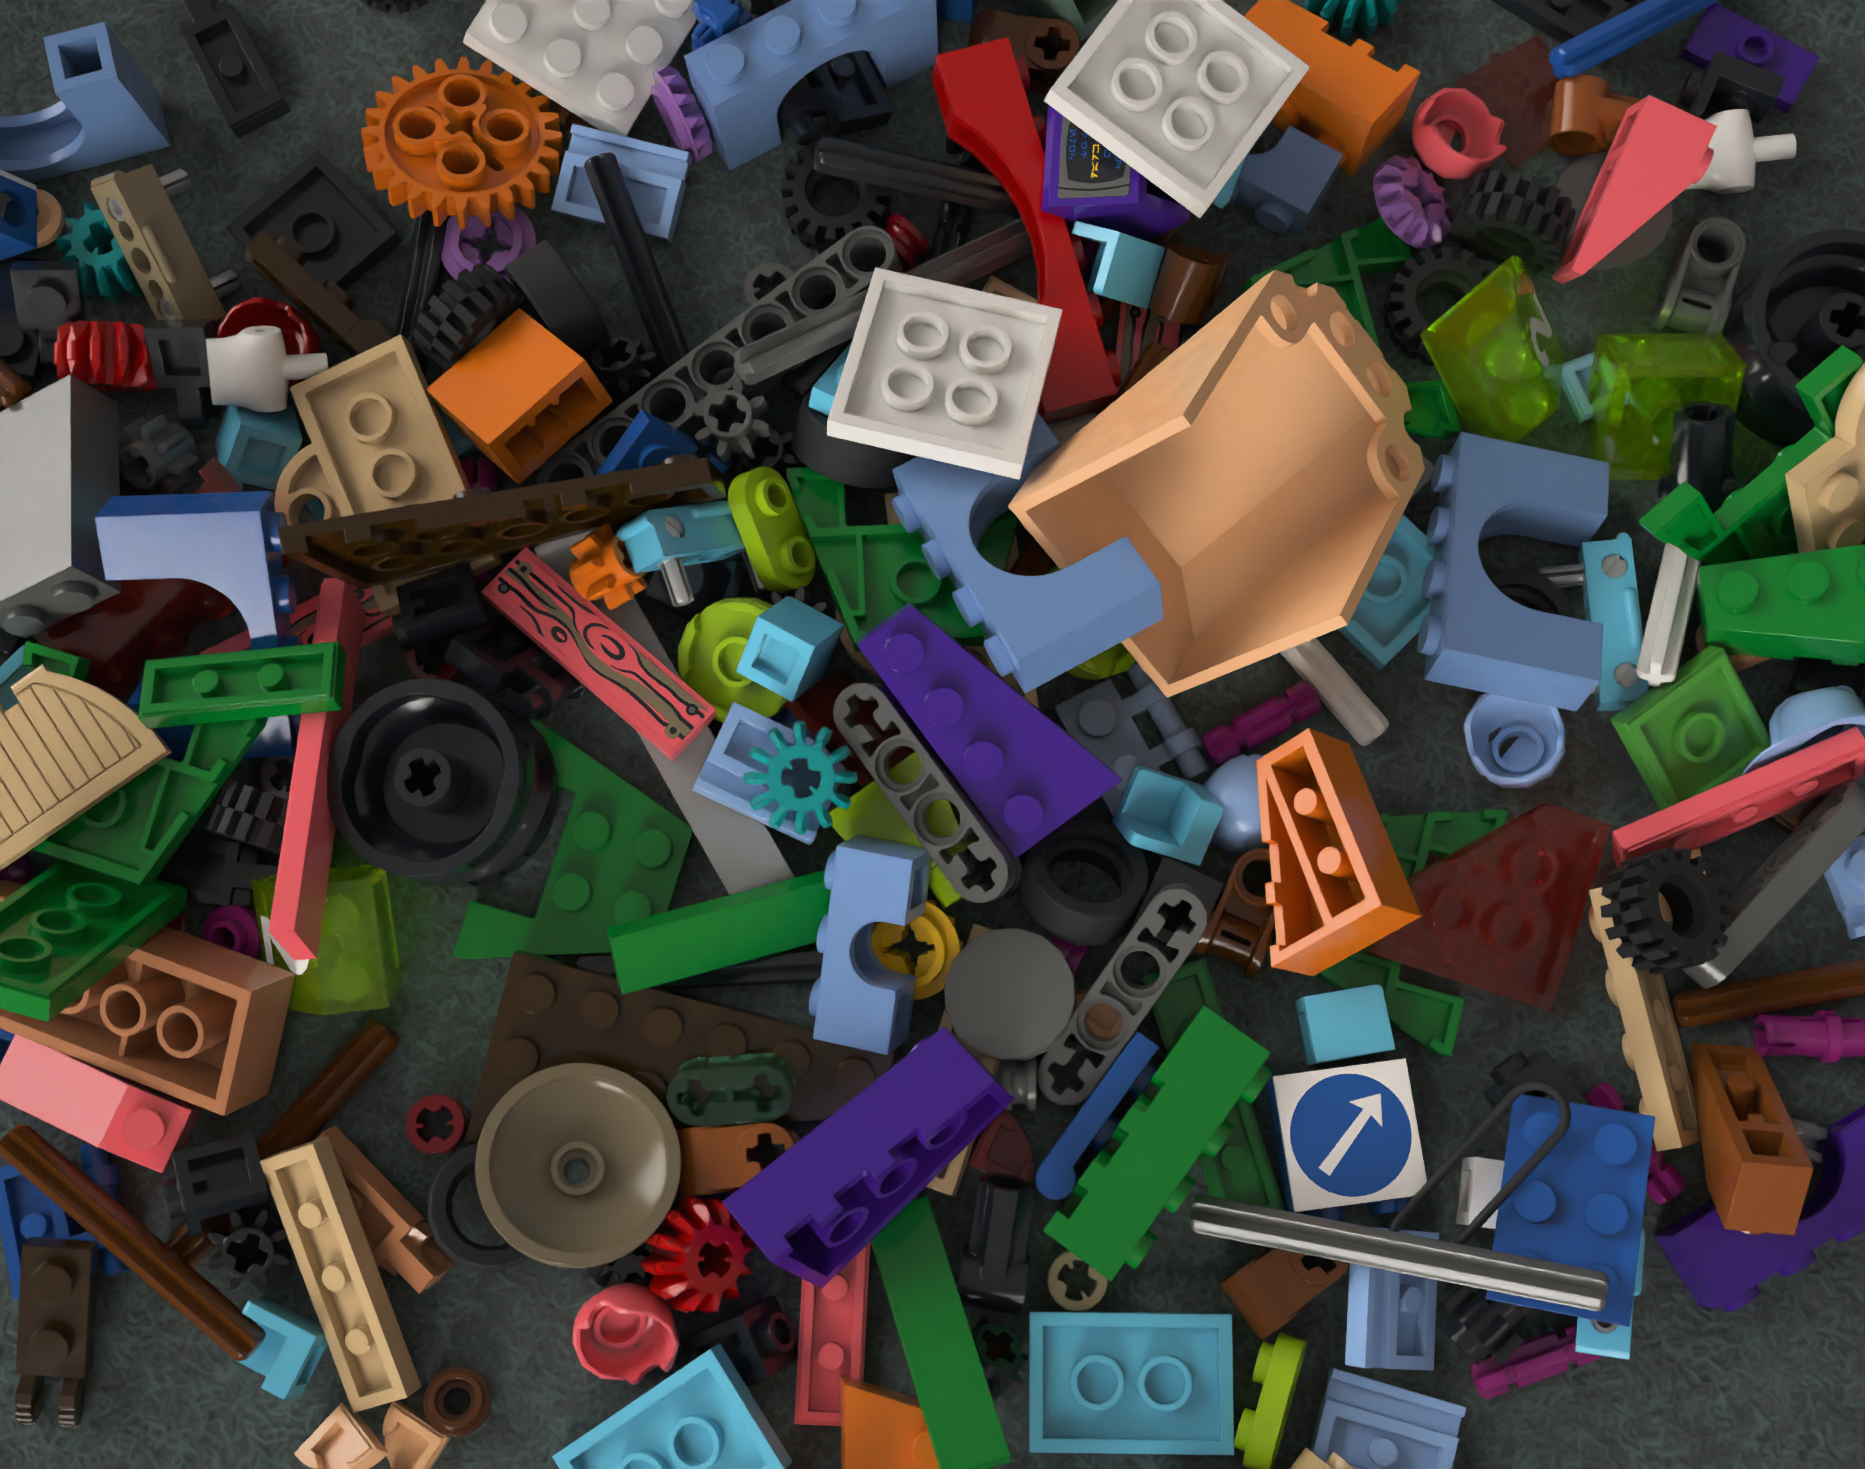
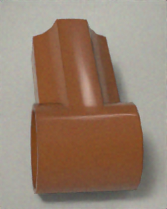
M1579 74L1575 77H1564L1555 86L1548 135L1549 147L1556 153L1575 157L1586 156L1600 150L1609 151L1627 109L1642 99L1611 93L1610 84L1603 78L1594 75Z

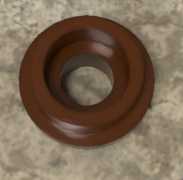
M452 1367L437 1374L428 1384L423 1397V1411L428 1423L436 1431L449 1437L466 1436L479 1429L486 1421L492 1406V1395L488 1383L478 1372L467 1367ZM457 1389L467 1391L471 1399L469 1408L460 1415L450 1414L446 1408V1400L449 1394Z

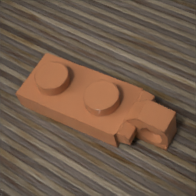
M336 1125L323 1131L317 1139L329 1137L377 1268L382 1267L393 1276L399 1273L418 1294L438 1283L454 1262L436 1245L434 1238H431L432 1232L429 1224L424 1222L425 1218Z

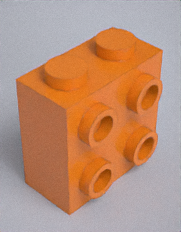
M520 308L426 389L427 393L456 430L517 484H520L531 473L540 468L548 458L581 429L589 425L602 410L613 402L585 359Z

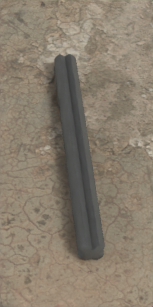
M1020 218L903 272V274L956 286H964L1033 253L1026 228ZM868 289L737 349L734 353L735 362L733 364L736 373L741 376L745 384L754 385L852 339Z
M1206 1195L1196 1196L1191 1208L1190 1228L1199 1234L1591 1311H1601L1607 1303L1609 1278L1603 1271Z

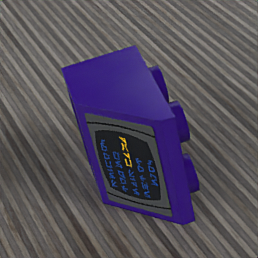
M1048 105L1042 195L1043 212L1072 221L1118 231L1147 242L1190 220V211Z

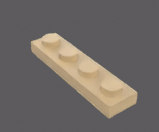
M1603 887L1588 890L1592 902L1588 913L1590 927L1595 938L1603 944L1609 967L1605 974L1607 992L1614 1005L1620 1009L1626 1032L1622 1038L1623 1054L1628 1066L1633 1071H1636L1643 1097L1639 1103V1114L1655 1116L1653 1139L1657 1152L1681 1148L1700 1142L1695 1094L1663 974H1649V969L1643 971L1635 969L1631 966L1634 956L1622 959L1616 949L1623 942L1620 938L1609 940L1605 931L1607 928L1614 927L1612 917L1602 918L1600 906L1610 904L1611 899L1601 895Z
M326 1136L293 1147L260 1161L353 1413L409 1397L422 1386L329 1137Z

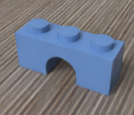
M1289 125L1282 139L1273 149L1262 154H1248L1245 157L1227 205H1232L1235 201L1255 212L1256 220L1272 232L1284 234L1289 230L1301 236L1335 179L1343 153Z
M857 835L837 845L836 850L830 854L824 875L825 887L831 890L829 911L820 923L816 942L818 952L823 953L821 977L816 979L809 998V1013L811 1016L816 1017L813 1039L889 1055L909 1039L917 976L896 972L884 966L873 951L871 934L876 922H887L905 926L925 913L932 858L924 847Z

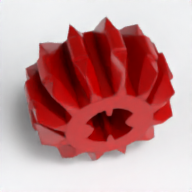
M78 320L77 322H67L59 326L57 342L54 343V365L57 366L58 380L71 374L99 392L139 394L140 392L153 391L157 386L144 334V327L141 324L102 320Z
M691 1196L679 1198L676 1211L670 1209L660 1224V1231L658 1233L654 1232L646 1240L648 1245L653 1246L652 1254L638 1264L645 1272L654 1274L648 1289L655 1296L667 1299V1303L673 1309L685 1313L689 1311L694 1312L695 1309L705 1313L718 1312L721 1298L727 1300L740 1298L736 1283L738 1277L755 1274L748 1264L744 1263V1256L757 1245L750 1237L743 1236L744 1229L724 1206L723 1200L712 1197L701 1200Z

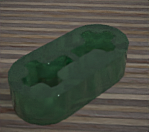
M759 1053L700 1057L687 1060L678 1067L667 1090V1102L670 1111L675 1117L688 1125L710 1126L767 1122L779 1118L787 1111L795 1092L796 1077L793 1068L787 1061L774 1054ZM757 1075H766L769 1085L780 1086L775 1089L773 1098L770 1100L762 1099L759 1089L745 1088L754 1086ZM693 1079L701 1080L704 1090L714 1091L710 1093L706 1104L697 1103L695 1094L684 1093L688 1090Z

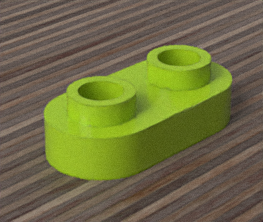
M759 467L737 475L729 487L728 504L759 581L768 590L776 593H786L798 589L799 586H807L815 574V552L786 481L777 471L769 467Z
M1280 1332L1275 1345L1265 1341L1261 1345L1252 1381L1263 1384L1256 1411L1248 1408L1244 1409L1234 1441V1448L1245 1452L1243 1458L1244 1467L1250 1469H1273L1303 1365L1307 1347L1306 1340Z

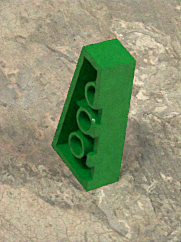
M1865 544L1698 567L1696 597L1704 649L1709 645L1724 648L1726 654L1793 660L1794 657L1832 660L1831 664L1859 666V663H1865Z
M1203 1005L1156 1071L1144 1093H1141L1112 1134L1109 1143L1100 1151L1079 1179L1072 1191L1073 1194L1060 1212L1057 1210L1043 1231L1111 1282L1124 1263L1136 1269L1158 1238L1148 1228L1164 1207L1175 1214L1197 1181L1190 1177L1187 1172L1201 1152L1213 1159L1234 1130L1235 1126L1225 1119L1240 1097L1249 1104H1252L1274 1071L1263 1064L1271 1052Z

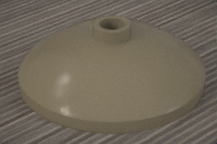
M569 1063L549 1067L528 1076L511 1088L495 1105L485 1122L478 1141L475 1161L478 1195L482 1207L496 1231L511 1246L529 1258L544 1264L563 1268H587L607 1264L624 1257L642 1245L657 1230L670 1210L676 1196L681 1173V1153L677 1133L669 1114L659 1099L646 1086L630 1075L611 1067L592 1063ZM570 1163H581L587 1168L589 1177L583 1183L573 1184L565 1178L564 1168Z

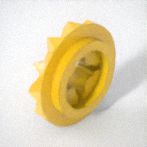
M926 900L925 913L907 925L876 922L871 934L873 951L884 966L896 972L917 976L914 1000L928 998L944 988L952 961L961 952L964 944L959 940L954 927L955 918L947 916L936 906L935 900ZM909 927H911V930H914V936L917 941L927 942V945L934 944L933 948L918 956L917 966L911 961L909 952L899 951V948H889V946L902 941L908 936Z

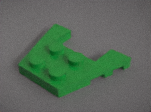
M1380 216L1375 222L1360 229L1358 227L1341 234L1335 241L1314 251L1311 248L1250 277L1241 287L1242 294L1245 293L1261 278L1274 270L1292 275L1295 284L1308 288L1315 283H1320L1333 287L1345 302L1350 314L1355 320L1359 321L1380 350L1360 275L1401 269L1403 264L1412 257L1409 244L1395 235ZM1447 379L1405 383L1412 408L1411 411L1404 414V426L1408 434L1426 438L1446 439L1455 436L1461 431Z
M1842 345L1795 385L1815 427L1796 444H1791L1782 449L1773 460V463L1748 485L1732 492L1725 499L1722 507L1714 514L1702 494L1684 481L1638 520L1641 526L1665 544L1670 543L1678 547L1686 555L1698 561L1702 560L1710 565L1799 553L1785 474L1835 436V421L1838 407L1850 381L1864 364L1861 357Z
M809 467L786 468L788 487L855 652H861L857 646V639L909 601L964 647L984 645L986 633L980 624L970 628L961 616L952 596V592L957 589L950 578L947 576L939 580L931 570L921 548V545L926 542L918 530L909 534L902 524L847 526L845 486L843 483L816 473ZM1011 510L1006 511L991 523L983 534L978 547L980 555L991 565L1002 571H1005L1019 519Z
M26 641L23 649V665L29 666L30 672L45 664L51 672L70 676L85 682L92 660L42 644ZM268 717L195 724L183 761L169 756L164 757L32 850L138 885H152L264 729Z
M531 719V724L542 734L552 752L558 772L559 788L576 793L542 898L534 918L470 901L452 956L463 960L512 958L513 953L517 950L545 957L612 954L606 927L671 911L695 833L690 825L540 721Z
M1488 809L1481 812L1452 813V811L1399 816L1381 814L1380 818L1416 903L1428 854L1485 870L1495 868L1508 811ZM1411 923L1316 975L1339 991L1375 984L1380 985L1383 988L1391 1026L1437 1056L1445 1058L1452 1056L1465 999L1399 980ZM1276 931L1272 937L1271 946L1276 945Z

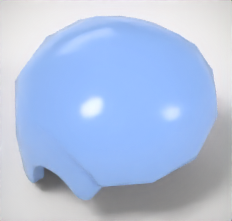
M1483 693L1478 697L1466 716L1464 733L1472 764L1479 775L1485 776L1488 782L1499 787L1529 788L1552 776L1565 754V727L1557 707ZM1501 727L1495 739L1488 743L1489 734ZM1511 737H1518L1501 758L1499 750L1502 743Z
M1253 753L1249 756L1242 754L1231 758L1217 768L1203 784L1225 807L1210 842L1228 854L1244 855L1253 849H1269V844L1262 842L1256 768V760L1264 755Z

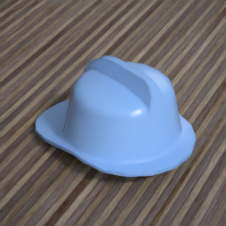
M1843 685L1801 692L1787 698L1775 709L1769 721L1771 746L1761 752L1746 767L1743 775L1857 726L1865 738L1864 703L1854 690Z

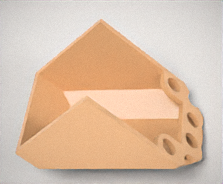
M1274 270L1261 278L1035 467L1008 507L1060 570L1127 536L1161 584L1164 619L1121 643L1138 662L1142 670L1168 698L1348 625L1425 468L1420 445L1416 444L1409 437L1404 426V414L1412 410L1407 386L1397 372L1391 369L1385 361L1382 352L1359 321L1355 320L1350 314L1345 302L1333 287L1320 283H1315L1308 288L1295 284L1292 275Z

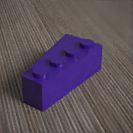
M910 601L857 639L859 649L1015 859L1122 781L1112 768L980 661Z
M942 1027L935 1034L919 1041L906 1057L722 1203L771 1263L823 1288L1015 1098L948 1029Z

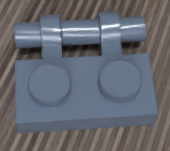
M1138 663L1127 670L1137 689L1135 694L1122 700L1112 680L1109 678L1054 706V712L1063 729L1112 768L1122 779L1120 783L1100 796L1112 820L1136 766L1141 765L1161 772L1160 768L1176 761L1185 779L1189 781L1209 771L1198 750L1203 745L1193 727L1186 728L1171 701L1175 695L1167 698ZM1149 711L1165 740L1162 744L1150 750L1133 721L1134 718Z

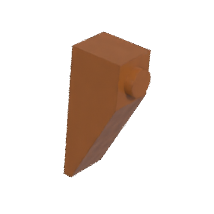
M1691 1042V1072L1707 1187L1724 1229L1739 1230L1743 1233L1754 1235L1763 1233L1795 1235L1814 1167L1762 1057L1758 1055L1755 1047Z

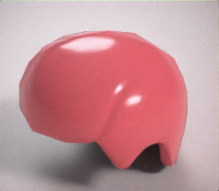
M1442 88L1421 103L1414 116L1412 142L1420 162L1443 178L1465 180L1488 169L1507 149L1506 146L1500 145V137L1505 125L1503 119L1490 115L1489 109L1483 100L1466 88ZM1455 131L1458 132L1462 140L1459 152L1450 146Z
M628 1282L608 1287L587 1300L581 1306L574 1319L572 1343L579 1361L583 1367L601 1379L626 1380L632 1385H637L649 1371L660 1367L667 1373L674 1366L680 1341L673 1314L667 1301L655 1296L647 1286Z

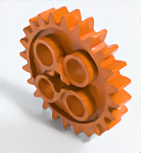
M461 57L457 69L449 70L445 62L439 58L435 61V72L430 74L426 73L418 65L412 66L413 81L408 82L403 78L393 76L391 78L393 94L377 91L375 93L377 108H366L365 110L367 127L361 128L363 151L367 172H373L375 188L377 190L388 189L389 202L393 207L408 201L409 214L413 219L422 215L426 210L432 211L433 222L436 227H439L446 217L450 215L456 216L460 230L466 229L470 216H478L481 223L488 228L492 224L491 213L497 211L512 221L515 219L514 204L516 202L533 209L536 207L535 191L549 194L551 191L550 176L560 174V156H563L562 133L560 132L558 113L551 112L550 98L546 95L536 96L535 88L525 82L516 85V77L506 70L499 76L493 74L491 60H486L479 70H470L467 57Z

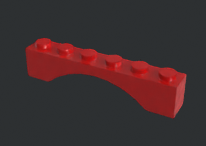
M1008 37L936 55L931 82L948 137L972 153L999 180L1017 207L1033 250L1037 270V304L1063 309L1038 413L1044 422L1049 425L1106 409L1118 393L1116 387L1121 386L1120 367L1112 350L1105 351L1098 331V328L1103 327L1102 309L1094 291L1086 292L1080 272L1081 269L1085 268V256L1078 235L1068 233L1063 217L1042 211L1044 153L1047 130L1040 115L1032 116L1026 96L1031 93V82L1026 62L1023 57H1014Z

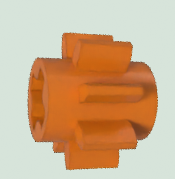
M609 524L602 525L585 535V538L571 545L570 550L576 558L570 563L569 576L574 588L583 598L589 601H598L604 598L609 610H613L634 598L635 594L647 588L648 584L642 578L647 572L635 574L625 543L618 539L617 534L614 536Z

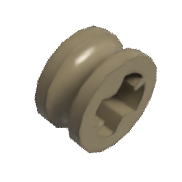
M1067 1250L1055 1257L1048 1268L1047 1284L1049 1292L1054 1300L1067 1310L1083 1311L1090 1309L1099 1303L1105 1294L1107 1278L1088 1265L1087 1275L1096 1280L1091 1294L1087 1296L1081 1290L1082 1299L1078 1300L1065 1296L1067 1285L1058 1279L1059 1271L1066 1263L1070 1269H1073L1072 1261H1083Z

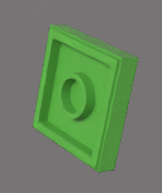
M1709 645L1678 668L1675 680L1662 683L1660 687L1651 688L1610 719L1660 810L1742 776L1746 767L1761 752L1771 746L1770 736L1724 648Z

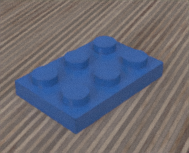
M1522 1094L1512 1104L1501 1189L1556 1130L1561 1116L1556 1100ZM1569 1102L1571 1121L1570 1127L1563 1139L1498 1208L1493 1251L1603 1271L1609 1278L1606 1306L1603 1310L1597 1312L1487 1290L1486 1299L1629 1327L1655 1116Z

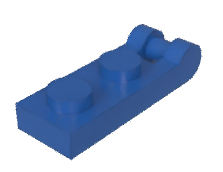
M1137 1031L1131 1037L1038 1166L1034 1175V1183L1042 1196L1059 1200L1067 1197L1073 1191L1076 1182L1073 1170L1075 1163L1088 1146L1097 1153L1101 1151L1121 1122L1111 1113L1126 1093L1137 1099L1159 1069L1156 1064L1150 1061L1159 1046Z

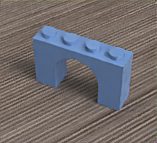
M792 0L684 55L696 102L710 130V138L728 170L730 171L782 144L777 121L778 108L789 90L806 74L821 64L846 53L865 51L871 65L886 89L933 66L936 55H938L936 0Z
M105 21L43 37L55 94L61 101L38 112L0 117V169L30 183L171 147L158 91Z
M1038 412L1020 480L917 456L893 469L899 496L891 499L893 508L905 530L909 534L918 530L926 543L921 545V548L935 576L939 580L948 576L957 590L952 592V596L964 621L970 628L980 624L989 639L984 641V646L998 673L1002 677L1012 673L1025 694L1164 619L1161 584L1127 536L1069 567L1040 576H1022L1002 571L987 562L978 552L983 534L996 518L1010 510L1008 505L1033 469L1060 447L1059 441Z
M1465 432L1460 433L1449 455H1439L1431 480V490L1439 492V505L1434 508L1427 529V543L1435 545L1434 560L1432 559L1427 566L1422 585V596L1431 599L1430 613L1422 621L1417 643L1418 652L1426 654L1424 680L1577 712L1601 681L1603 624L1530 609L1511 600L1487 576L1479 557L1478 542L1492 536L1510 534L1580 548L1582 542H1589L1608 515L1610 463Z

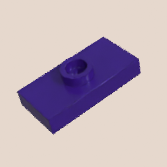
M1717 3L1707 8L1679 56L1704 70L1717 50L1786 77L1779 96L1772 105L1785 113L1794 104L1820 58Z

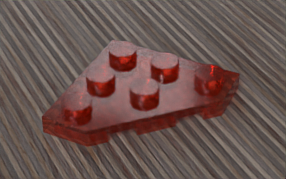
M1542 803L1406 878L1422 917L1369 945L1367 952L1551 1012L1589 896L1588 890H1591L1611 825L1556 805Z

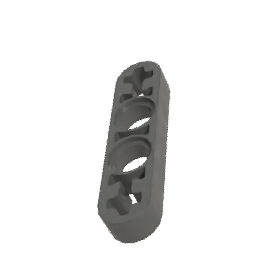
M855 683L843 689L836 698L833 708L834 721L838 730L956 892L964 899L974 903L989 902L1005 895L1012 887L1016 876L1015 862L1011 853L894 694L885 686L876 683ZM858 698L863 701L877 700L879 707L874 711L873 717L883 731H893L896 725L901 731L899 735L883 741L875 751L871 747V743L881 740L882 737L871 724L857 725L855 723L854 717L860 712L859 706L856 703ZM901 746L912 748L918 753L921 760L919 776L909 784L898 782L892 777L889 770L891 754ZM939 799L951 801L960 813L959 827L949 837L937 835L928 824L927 814L929 808ZM975 832L979 837V841L967 846L978 860L983 861L992 858L995 861L997 868L991 873V878L995 885L991 887L986 882L974 885L969 877L976 869L973 861L966 852L957 853L952 858L948 848L965 842Z
M1850 780L1832 790L1729 899L1730 904L1722 906L1720 909L1721 914L1731 916V927L1719 930L1729 937L1725 947L1716 949L1719 955L1715 959L1707 961L1702 965L1682 969L1700 987L1708 989L1724 980L1865 830V789L1855 780Z
M1173 883L1163 887L1153 897L1076 1008L1073 1018L1070 1020L1069 1026L1062 1034L1061 1039L1052 1049L1046 1051L1037 1069V1082L1041 1092L1050 1101L1059 1105L1072 1106L1083 1102L1092 1093L1199 941L1209 921V905L1206 897L1196 887L1187 883ZM1181 900H1185L1192 906L1189 918L1196 924L1192 928L1183 923L1177 927L1167 943V946L1179 949L1178 953L1172 956L1159 940L1142 935L1141 931L1144 928H1148L1151 934L1156 937L1168 917V912L1161 905L1166 902L1168 905L1175 907ZM1135 951H1145L1151 954L1159 964V978L1148 985H1137L1131 982L1123 970L1124 958L1129 953ZM1098 1004H1108L1114 1007L1122 1017V1030L1112 1037L1096 1035L1087 1023L1088 1010ZM1073 1033L1078 1041L1069 1039L1068 1036ZM1081 1043L1085 1048L1091 1050L1077 1074L1084 1083L1081 1084L1076 1080H1071L1066 1087L1061 1086L1055 1080L1059 1069L1053 1062L1055 1061L1063 1066L1067 1064ZM1095 1053L1103 1054L1104 1058L1099 1060Z

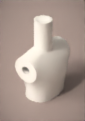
M1733 109L1715 113L1704 119L1717 126L1708 147L1714 149L1712 161L1701 180L1696 184L1692 183L1686 189L1709 190L1717 194L1740 193L1751 190L1755 184L1756 162L1793 159L1795 157V135L1792 133L1754 137L1749 110Z
M252 326L243 329L237 335L206 339L213 405L240 406L256 412L284 410L288 406L289 380L308 379L328 369L326 353L287 355L282 331L275 326Z

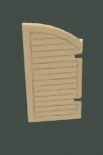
M42 664L10 686L20 703H17L7 711L4 710L0 703V871L172 752L154 728L147 729L138 719L139 713L122 700L89 683L51 672L45 664Z

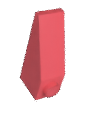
M1651 95L1646 96L1629 107L1552 279L1564 284L1584 275L1692 183H1698L1712 161L1714 149L1708 147L1717 126Z
M18 1035L14 1036L0 1064V1100L100 1149L160 1173L174 1169L171 1152L184 1148L202 1110V1107Z

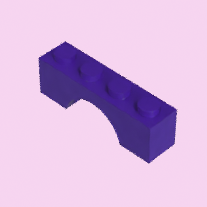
M1865 1104L1826 1128L1828 1130L1827 1139L1820 1140L1823 1154L1820 1181L1812 1197L1802 1207L1795 1235L1773 1233L1754 1235L1743 1233L1739 1230L1724 1229L1713 1201L1706 1202L1654 1235L1699 1306L1715 1309L1722 1307L1725 1312L1737 1310L1749 1304L1761 1294L1757 1285L1778 1272L1781 1277H1787L1811 1265L1817 1259L1813 1250L1833 1237L1836 1242L1846 1241L1865 1231Z

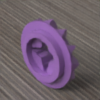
M667 65L653 72L655 85L651 86V93L661 119L676 147L679 150L689 152L693 160L699 162L712 153L713 142L710 138V130L685 78L681 77L677 69Z
M1397 154L1379 165L1373 178L1374 196L1382 219L1395 235L1415 248L1429 249L1440 243L1451 232L1448 217L1452 213V208L1444 201L1442 194L1445 188L1439 187L1433 180L1432 170L1423 171L1419 161L1413 156L1404 159Z
M514 205L515 219L512 221L504 217L499 211L491 213L492 224L488 228L481 223L478 216H470L465 230L459 229L456 216L449 218L441 259L445 268L456 282L458 281V273L467 268L471 272L474 265L482 264L484 266L480 251L471 247V245L486 243L489 234L493 233L495 226L499 244L508 248V250L493 252L490 261H487L486 264L492 266L511 284L504 269L505 265L536 246L537 234L531 221L521 209Z

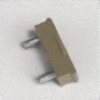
M151 163L127 173L117 170L93 179L90 189L156 319H213L214 322L226 316L227 314L219 299L239 289L240 280L214 290V287L238 275L228 270L209 279L169 198L190 189L191 179L167 189L163 187L188 176V174L184 170L178 169L158 177Z

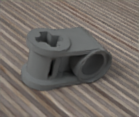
M1711 217L1702 220L1688 234L1674 254L1668 277L1658 296L1650 328L1660 331L1667 326L1699 336L1700 342L1703 345L1710 347L1714 345L1727 320L1732 303V290L1743 254L1745 253L1746 240L1743 231L1736 223L1727 218ZM1697 246L1711 249L1717 255L1719 263H1711L1705 260L1699 254Z

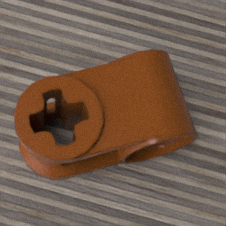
M756 1123L739 1126L723 1124L676 1130L681 1153V1173L678 1185L679 1196L681 1198L737 1191L738 1187H742L768 1166V1162L757 1161L755 1156L756 1148L766 1146V1135L771 1134L773 1144L784 1145L786 1151L800 1141L801 1138L793 1129L786 1125L774 1123Z

